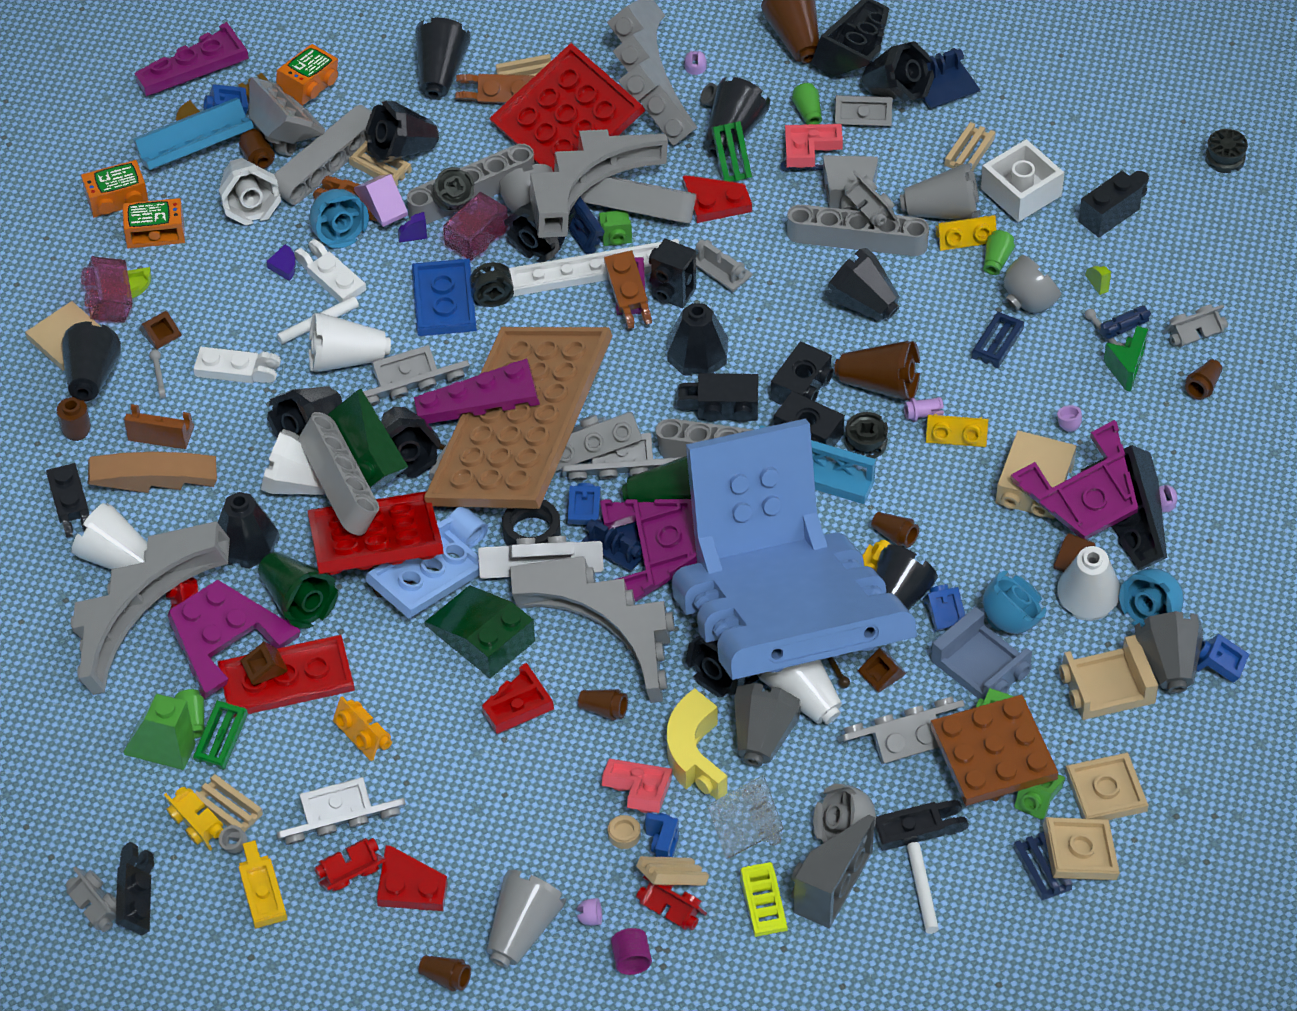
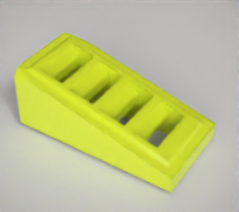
M768 862L741 868L740 882L755 937L788 931L773 863ZM770 890L769 893L753 896V893ZM773 903V906L756 909V906ZM777 916V919L759 922L761 917Z

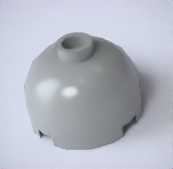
M533 164V170L524 172L521 167L506 174L499 182L500 193L506 206L514 212L521 206L530 203V173L553 172L552 167L545 164Z
M1021 255L1006 270L1004 288L1009 295L1005 299L1017 311L1020 308L1030 313L1045 311L1053 306L1062 294L1049 275L1046 274L1044 276L1038 270L1040 266L1025 255Z
M832 784L823 792V794H827L823 803L817 802L813 817L814 833L817 839H822L823 843L867 815L875 817V828V806L871 798L859 788L845 784ZM866 835V837H865L864 840H863V843H864V844H865V842H866L867 835Z

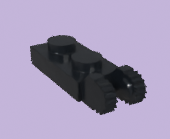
M76 463L46 470L59 522L63 524L66 538L73 536V527L70 522L72 520L81 518L82 529L85 531L87 527L83 523L90 514Z
M954 799L940 803L931 802L876 816L874 831L881 850L885 851L908 845L912 842L944 836L945 834L953 835L963 832L969 826L967 818L957 816L956 818L941 819L958 814L962 809L960 801Z
M129 842L122 848L120 866L117 868L115 923L137 934L144 935L150 931V872L154 867V854L148 850H142L139 854L138 846Z

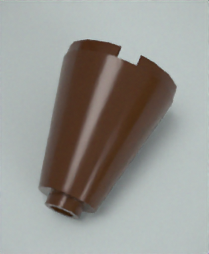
M763 0L761 9L764 17L793 58L802 63L812 62L819 42L816 1Z
M903 341L842 353L840 359H836L835 375L839 377L841 383L904 401L910 400V398H915L920 380V373H915V363H920L919 349L916 342Z

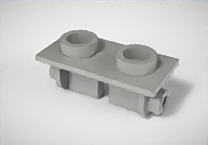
M854 170L853 173L857 179L854 182H848L844 186L845 196L858 209L865 202H868L860 210L873 225H884L889 215L897 220L898 218L892 210L895 205L885 193L879 195L875 191L878 188L867 175L862 178Z
M702 239L697 243L696 267L734 292L753 276V273L745 269L742 262H737L727 254H723L721 250L712 245L711 241H704Z
M1212 304L1199 308L1195 311L1196 314L1188 317L1185 313L1177 315L1169 320L1170 324L1163 331V335L1171 332L1172 335L1169 337L1171 344L1183 347L1199 341L1200 337L1196 331L1197 329H1200L1204 339L1223 333L1224 329L1228 327L1226 318L1219 315L1224 305L1213 308Z
M75 866L73 869L78 874V877H73L66 882V892L80 909H83L91 902L92 904L83 913L96 930L106 932L112 927V921L116 918V898L111 893H105L102 890L101 886L104 883L93 871L89 870L86 873Z

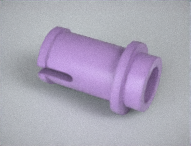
M941 397L924 400L910 398L909 401L904 402L905 417L913 422H917L918 418L928 417V414L942 416L944 414V411L940 410L944 408Z

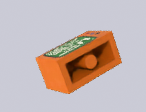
M311 44L277 69L276 83L283 88L282 91L292 96L303 106L311 99L316 98L325 88L335 83L338 78V58Z
M137 160L81 174L84 192L93 218L123 210V204L148 201L146 185Z
M181 198L123 204V224L128 249L185 243Z

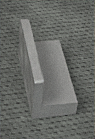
M836 95L835 124L891 126L893 97Z

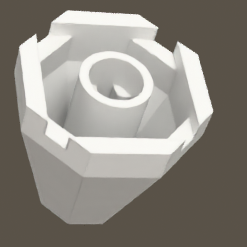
M243 158L229 162L224 170L219 188L225 215L244 225L253 224V220L260 219V221L269 219L281 202L275 175Z
M285 429L279 433L269 458V467L266 468L263 476L261 490L271 494L324 495L325 492L301 447V443L298 440L299 436L296 433Z

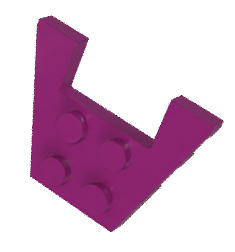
M1115 420L1092 431L1090 434V438L1105 460L1057 486H1050L1036 462L1011 474L1010 479L1017 487L1078 537L1086 540L1138 511L1130 472H1128L1124 457L1123 444H1121L1118 433V424Z
M611 499L600 501L604 524L608 529L637 522L646 570L617 578H624L627 590L633 589L635 602L672 580L675 572L681 567L697 564L691 499H655L654 502H638L637 499H626L625 502H612Z
M216 580L170 609L167 616L181 650L185 651L190 663L189 668L192 675L198 681L199 691L204 699L227 685L228 677L211 660L212 656L254 629H257L275 648L287 646L299 638L301 632L286 620L219 580Z

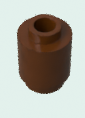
M251 129L241 134L239 148L245 159L263 169L271 165L275 154L268 140L265 139V135L257 129Z
M76 397L62 400L57 406L61 432L73 441L84 439L91 428L86 403Z

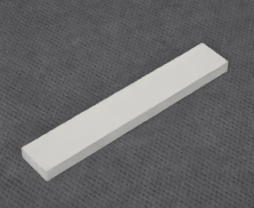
M678 239L671 240L679 244ZM661 242L509 268L514 287L513 296L609 280L604 257L630 250L633 251L634 257H644V274L651 273L649 256L654 248L659 247Z

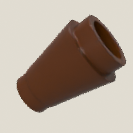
M1210 359L1187 376L1185 389L1192 398L1201 400L1212 395L1223 370L1220 362Z
M877 512L872 519L871 527L898 546L911 547L918 537L919 526L911 518Z
M619 689L582 690L579 695L578 706L580 709H585L614 721L617 718H624L628 707V696L625 693H621Z
M425 955L419 964L418 971L420 975H424L452 992L464 990L471 977V966L465 964L463 959Z

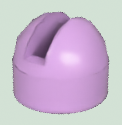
M690 51L687 53L684 59L686 72L692 75L703 73L707 67L705 55L701 51Z
M1064 406L1057 412L1058 423L1063 430L1072 432L1080 427L1082 412L1077 406Z
M1169 485L1159 486L1162 512L1172 511L1177 504L1176 490Z
M598 898L584 900L578 905L577 911L583 912L577 915L580 923L589 926L602 924V908Z

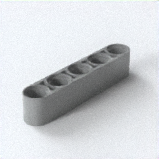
M363 105L355 106L327 129L323 135L316 138L274 174L281 198L292 205L300 203L321 185L324 177L332 176L349 162V158L365 141L371 143V135H366V125L372 111Z
M516 144L460 168V170L468 172L472 176L475 184L474 194L466 207L500 193V180L515 169L522 167L524 172L533 170V149L526 144ZM436 179L415 187L408 192L407 206L410 220L411 216L424 212L426 224H429L454 213L446 212L434 203L431 193Z
M609 176L591 186L581 195V198L585 203L691 223L696 194Z
M803 204L792 206L787 212V236L793 242L855 250L867 248L872 252L919 256L927 251L929 225L922 218L896 215L898 219L895 220L889 215L886 223L878 226L873 225L861 211Z
M314 412L299 435L298 440L342 526L352 534L363 535L379 511V504L335 421L324 413Z
M665 419L657 424L655 432L660 454L664 458H677L687 456L686 444L754 429L679 419Z

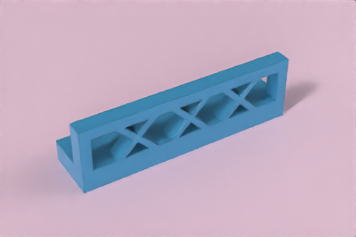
M236 97L133 138L142 164L151 170L251 130L254 126L252 121L246 117L240 99Z
M811 440L815 490L865 504L875 482L876 459ZM824 456L833 458L836 463L828 461ZM853 465L865 467L867 472L858 470Z

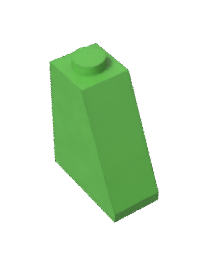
M156 694L136 724L123 751L124 755L184 770L196 745L187 701Z

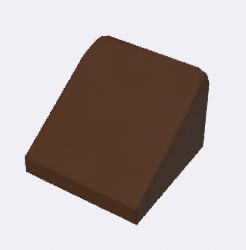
M167 310L142 323L139 327L141 333L156 350L182 336Z
M1068 533L1055 561L1054 569L1064 572L1082 549L1096 546V544Z
M265 641L240 660L253 685L280 676L288 671L277 648Z
M878 648L858 669V672L878 692L889 687L907 673L881 648Z

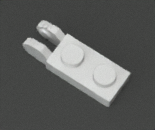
M313 239L308 244L312 253L318 258L315 261L302 248L294 252L296 260L307 270V273L340 303L353 296L357 297L366 291V283L330 251L327 252L324 245L316 239Z
M200 347L194 366V375L201 378L245 383H271L276 380L277 373L274 369L280 366L281 359L275 353L261 352L258 354Z

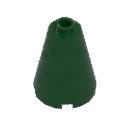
M687 456L628 477L627 484L622 485L624 501L626 499H637L638 502H654L655 499H691Z
M278 552L270 553L261 560L258 574L283 616L291 625L297 628H310L314 626L311 624L319 618L323 621L328 617L335 607L338 598V589L335 588L336 581L331 575L327 573L319 574L318 568Z

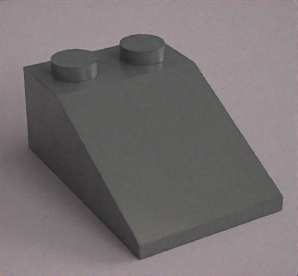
M867 815L809 852L804 863L799 862L796 865L791 878L795 882L791 893V898L794 899L795 914L830 929L873 853L875 817ZM866 835H867V839H866V842H865V844H864V843H863V840H864V838H865Z

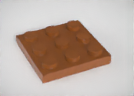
M1022 694L931 720V730L965 806L1058 779L1059 772Z

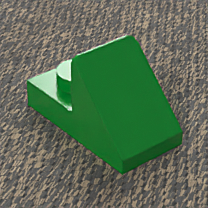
M1136 326L1133 337H1127L1125 347L1112 343H1106L1104 363L1126 391L1131 392L1146 348L1147 328Z

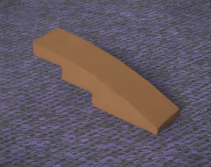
M131 452L92 456L88 459L89 485L148 493L151 486L181 490L184 483L214 487L217 481L216 456L183 452Z

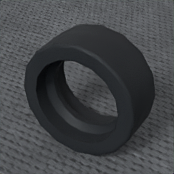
M544 499L540 509L507 508L502 517L503 537L507 546L517 545L516 539L535 538V544L548 543L547 537L561 536L560 514L553 504ZM526 518H539L550 524V528L544 534L536 537L522 536L514 531V526Z

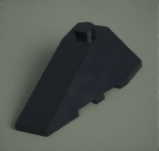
M875 0L859 1L820 36L811 64L818 67L822 72L834 76L868 66L880 54L889 7Z
M1130 445L1124 448V457L1128 472H1130L1138 511L1111 527L1120 538L1119 542L1138 569L1142 570L1166 559L1167 551L1159 481L1151 453ZM1105 459L1099 460V461H1097V462H1095V463H1093V464H1091V465H1089V466H1087V467L1081 469V472H1083V471L1089 469L1090 467H1092V466H1094V465H1096V464H1098V463L1104 461Z

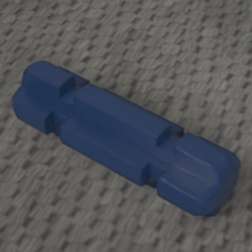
M1146 306L1136 307L1112 318V320L1101 323L1099 333L1103 335L1104 339L1117 336L1116 334L1119 335L1148 322L1151 312L1147 310Z

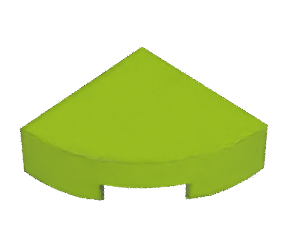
M1105 266L1088 268L1085 276L1098 294L1101 295L1109 292L1111 271Z
M150 267L121 272L126 300L139 296L148 288L152 277Z

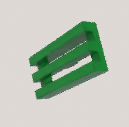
M741 121L711 127L722 181L732 182L751 178L752 173ZM733 128L735 131L743 173H740L738 161L731 133V129ZM720 131H724L733 170V175L731 176L728 173Z
M217 700L193 755L194 760L199 763L206 762L207 765L212 767L216 765L219 769L225 770L248 715L247 709ZM223 710L227 711L226 715L221 724V727L217 732L216 739L211 748V751L209 755L205 754V752L213 736V733L221 717V714ZM237 714L236 717H235V720H234V722H233V724H232V727H231V729H230V732H229V734H228V736H227V739H226V741H225V743H224V746H223V748H222V751H221V753H220V755H219V758H217V755H218L219 750H220V748H221V746H222V743H223L224 738H225V736H226V734H227V731H228L229 726H230V724H231V722H232V719H233L234 715Z

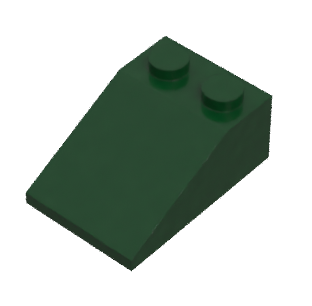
M362 389L354 392L327 414L335 421L373 494L408 468V465Z
M471 585L424 622L427 628L490 679L535 642L534 619L513 602Z

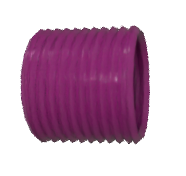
M627 928L617 932L611 938L617 971L626 975H635L642 973L651 966L652 958L647 935L643 930Z

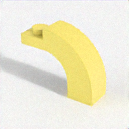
M694 688L679 701L669 718L667 725L668 762L670 768H672L673 775L685 789L696 783L697 787L704 794H710L719 801L727 794V775L704 757L697 748L699 741L718 725V707Z

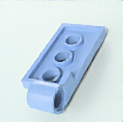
M458 507L449 517L437 523L444 554L436 555V557L427 560L420 558L409 559L396 565L385 563L367 572L366 582L407 618L413 617L479 576L478 555L471 548L485 537L488 525L467 507ZM448 553H455L459 555L460 558H453L449 556ZM426 567L437 568L439 571H430ZM403 580L409 581V582H410V581H415L417 584H415V585H410V584L405 583Z

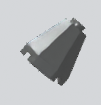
M1177 611L1158 614L1144 619L1145 626L1142 627L1140 623L1134 626L1136 639L1142 646L1162 689H1168L1170 693L1184 692L1188 686L1194 683L1204 635L1202 622L1197 614L1190 613L1191 619L1184 618L1183 612Z
M752 683L737 686L734 697L738 754L744 758L743 761L748 765L759 767L763 763L771 762L797 724L801 712V702L799 698L781 688L772 687L771 692L762 691L763 684Z

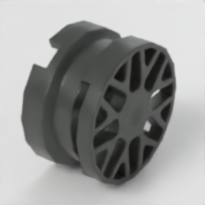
M1220 129L1210 135L1206 150V162L1209 167L1214 166L1216 168L1215 171L1220 173H1231V170L1234 169L1239 171L1244 166L1248 143L1245 136L1232 129Z
M449 167L438 174L432 186L431 195L434 203L440 209L446 212H457L468 205L474 194L475 184L468 172L460 170L459 167Z
M491 262L480 265L473 270L470 276L474 299L482 306L496 307L503 305L514 294L511 272L502 263Z
M860 412L853 415L847 421L845 445L848 451L857 454L861 453L863 456L864 452H869L867 457L873 459L885 452L888 443L887 422L884 423L882 416L872 412Z

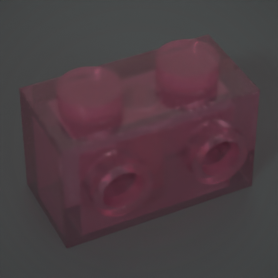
M479 192L443 225L445 245L465 258H470V261H472L479 253H483L493 240L506 232L509 227L504 225V220L508 217L507 207L486 194Z
M91 256L88 266L84 267L81 273V283L86 288L84 302L85 306L89 307L90 319L125 323L133 305L126 260Z

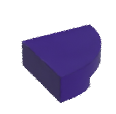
M424 212L411 216L410 221L399 227V243L428 239Z
M286 244L266 261L268 269L288 281L295 274V255Z

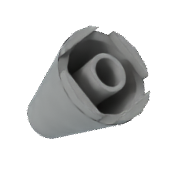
M972 163L962 164L904 189L905 194L900 195L902 212L907 211L910 217L957 220L979 218L981 216L980 210L976 208V203L979 202L975 173L974 170L971 171Z
M508 870L503 878L487 946V952L491 955L490 960L504 968H508L509 964L517 965L562 910L567 901L566 898L560 899L562 893L551 884L533 875L530 876L529 880L520 878L521 871Z

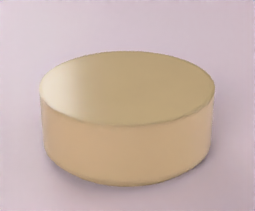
M620 815L610 821L608 825V839L613 846L620 849H629L639 842L641 829L639 822L634 817Z

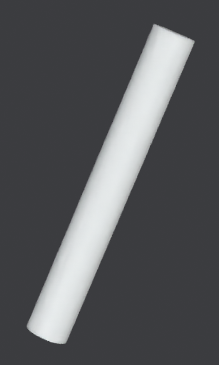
M353 296L320 313L339 317L359 307V303ZM312 317L278 333L277 338L279 342L284 344L309 332Z
M912 842L907 845L925 931L928 934H933L939 928L920 843Z

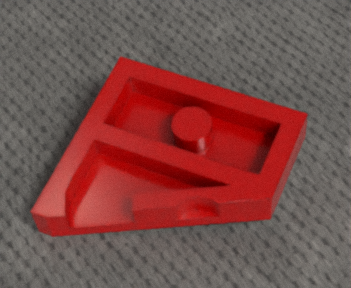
M688 175L683 176L685 191L696 194L693 211L696 223L752 212V202L745 184Z
M527 663L519 667L520 674L512 682L506 680L499 687V691L482 705L483 714L496 734L554 710L552 698Z
M386 845L384 857L387 861L382 865L377 905L379 907L444 911L448 885L447 876L402 851Z

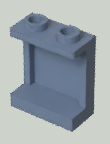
M974 607L932 643L931 662L975 697L985 699L989 688L1007 693L1010 686L1016 680H1023L1029 674L1032 668V651L1025 648L1020 653L984 625L985 613Z

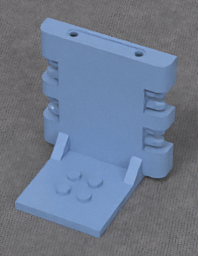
M806 419L686 444L697 564L681 567L675 572L672 578L673 597L686 615L698 613V632L706 643L718 640L719 662L732 680L765 672H779L786 667L859 650L870 651L876 646L917 637L914 616L897 596L886 593V585L883 579L873 568L864 566L863 556L844 534L838 532L824 535L817 514L810 423Z

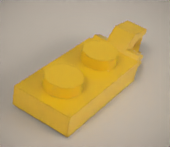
M255 840L243 843L246 861L239 863V872L255 929L288 920L271 858L268 855L260 857Z

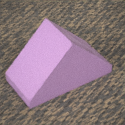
M391 174L377 176L354 187L356 194L382 227L408 216V211Z

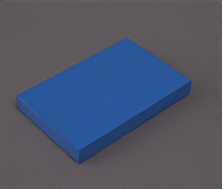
M470 258L412 263L418 336L477 331L473 288L470 278Z

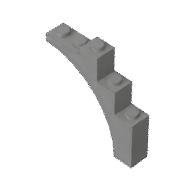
M637 0L626 6L607 22L622 42L621 45L613 50V53L628 71L618 81L631 96L640 101L674 146L698 127L674 92L659 55L657 29L665 14L654 0Z
M608 130L579 131L578 151L555 152L554 172L530 173V201L538 238L568 236L570 210L585 191L601 180L634 168L666 164L667 135L609 136Z
M217 521L148 536L147 550L144 551L145 562L111 569V580L107 586V596L75 602L74 616L71 617V627L73 632L81 638V662L77 668L79 681L93 695L105 692L108 672L117 649L130 628L152 604L183 581L206 570L228 564L230 538Z
M585 556L510 566L512 595L519 608L546 607L567 610L588 617L606 627L627 646L638 661L644 676L650 702H663L662 690L668 689L666 671L660 670V661H665L663 644L671 643L670 631H675L673 612L667 613L664 601L635 605L633 589L627 590L624 578L596 582L594 568L588 567Z

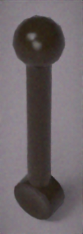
M826 658L839 679V687L843 689L849 687L850 679L842 674L834 658Z

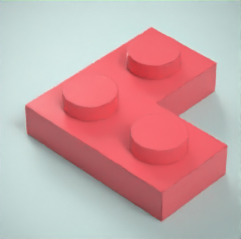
M842 124L785 125L786 167H815V150H843Z
M609 759L602 775V786L611 787L617 791L630 790L627 808L637 809L643 813H659L672 780V768Z

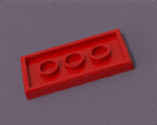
M342 635L277 648L288 671L256 685L251 683L240 661L246 655L217 661L220 670L228 677L227 685L223 687L226 703L245 708L248 714L355 691Z

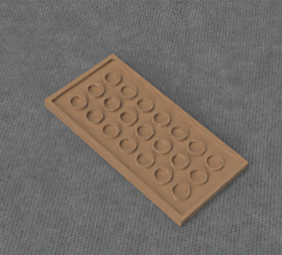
M501 327L481 373L489 372L527 358L533 374L540 405L529 406V403L525 402L516 404V408L503 411L502 407L486 409V414L474 416V414L469 412L462 413L424 496L425 501L432 503L433 506L540 509L613 335L610 328Z

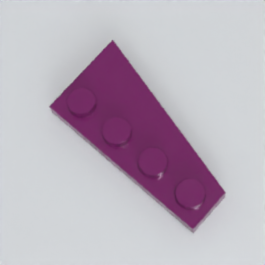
M225 22L219 26L220 31L213 35L207 32L199 37V42L191 47L184 45L176 50L175 56L171 58L162 57L134 74L136 82L144 94L148 96L175 85L184 84L194 78L211 74L224 67L236 65L241 61L249 59L248 51L230 25Z
M527 358L414 397L417 415L428 424L458 419L461 413L469 412L474 414V416L486 414V409L502 407L503 411L515 409L516 404L528 402L529 406L540 405L533 374Z

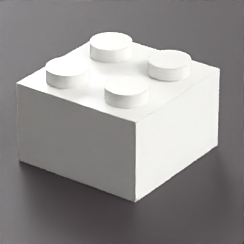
M1026 139L982 166L981 189L1017 222H1020L1062 196L1064 171Z

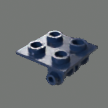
M952 48L950 51L944 52L943 56L940 53L936 54L935 58L930 56L931 63H927L928 71L933 70L934 80L928 96L923 97L930 109L980 92V88L960 61L964 59L961 49Z
M603 518L601 520H589L586 525V530L589 533L581 542L601 541L603 557L632 572L643 559L637 522L608 529L604 524Z

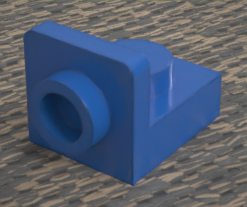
M213 84L210 94L204 98L203 108L206 110L237 97L240 99L246 115L248 110L246 88Z
M579 483L577 486L570 485L568 524L587 525L589 520L599 519L600 486H595L591 483Z
M948 584L930 588V593L923 598L924 605L928 604L935 632L951 628L965 616L958 587L949 589Z
M1217 634L1209 641H1202L1196 671L1199 672L1206 666H1209L1234 683L1240 678L1250 654L1222 635Z
M647 813L645 817L646 834L653 836L651 852L655 853L656 857H673L679 839L678 819L664 813Z

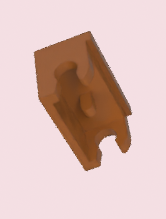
M131 404L132 414H126L124 418L128 441L187 449L195 427L192 422L191 413L183 412L184 420L142 414L138 405Z

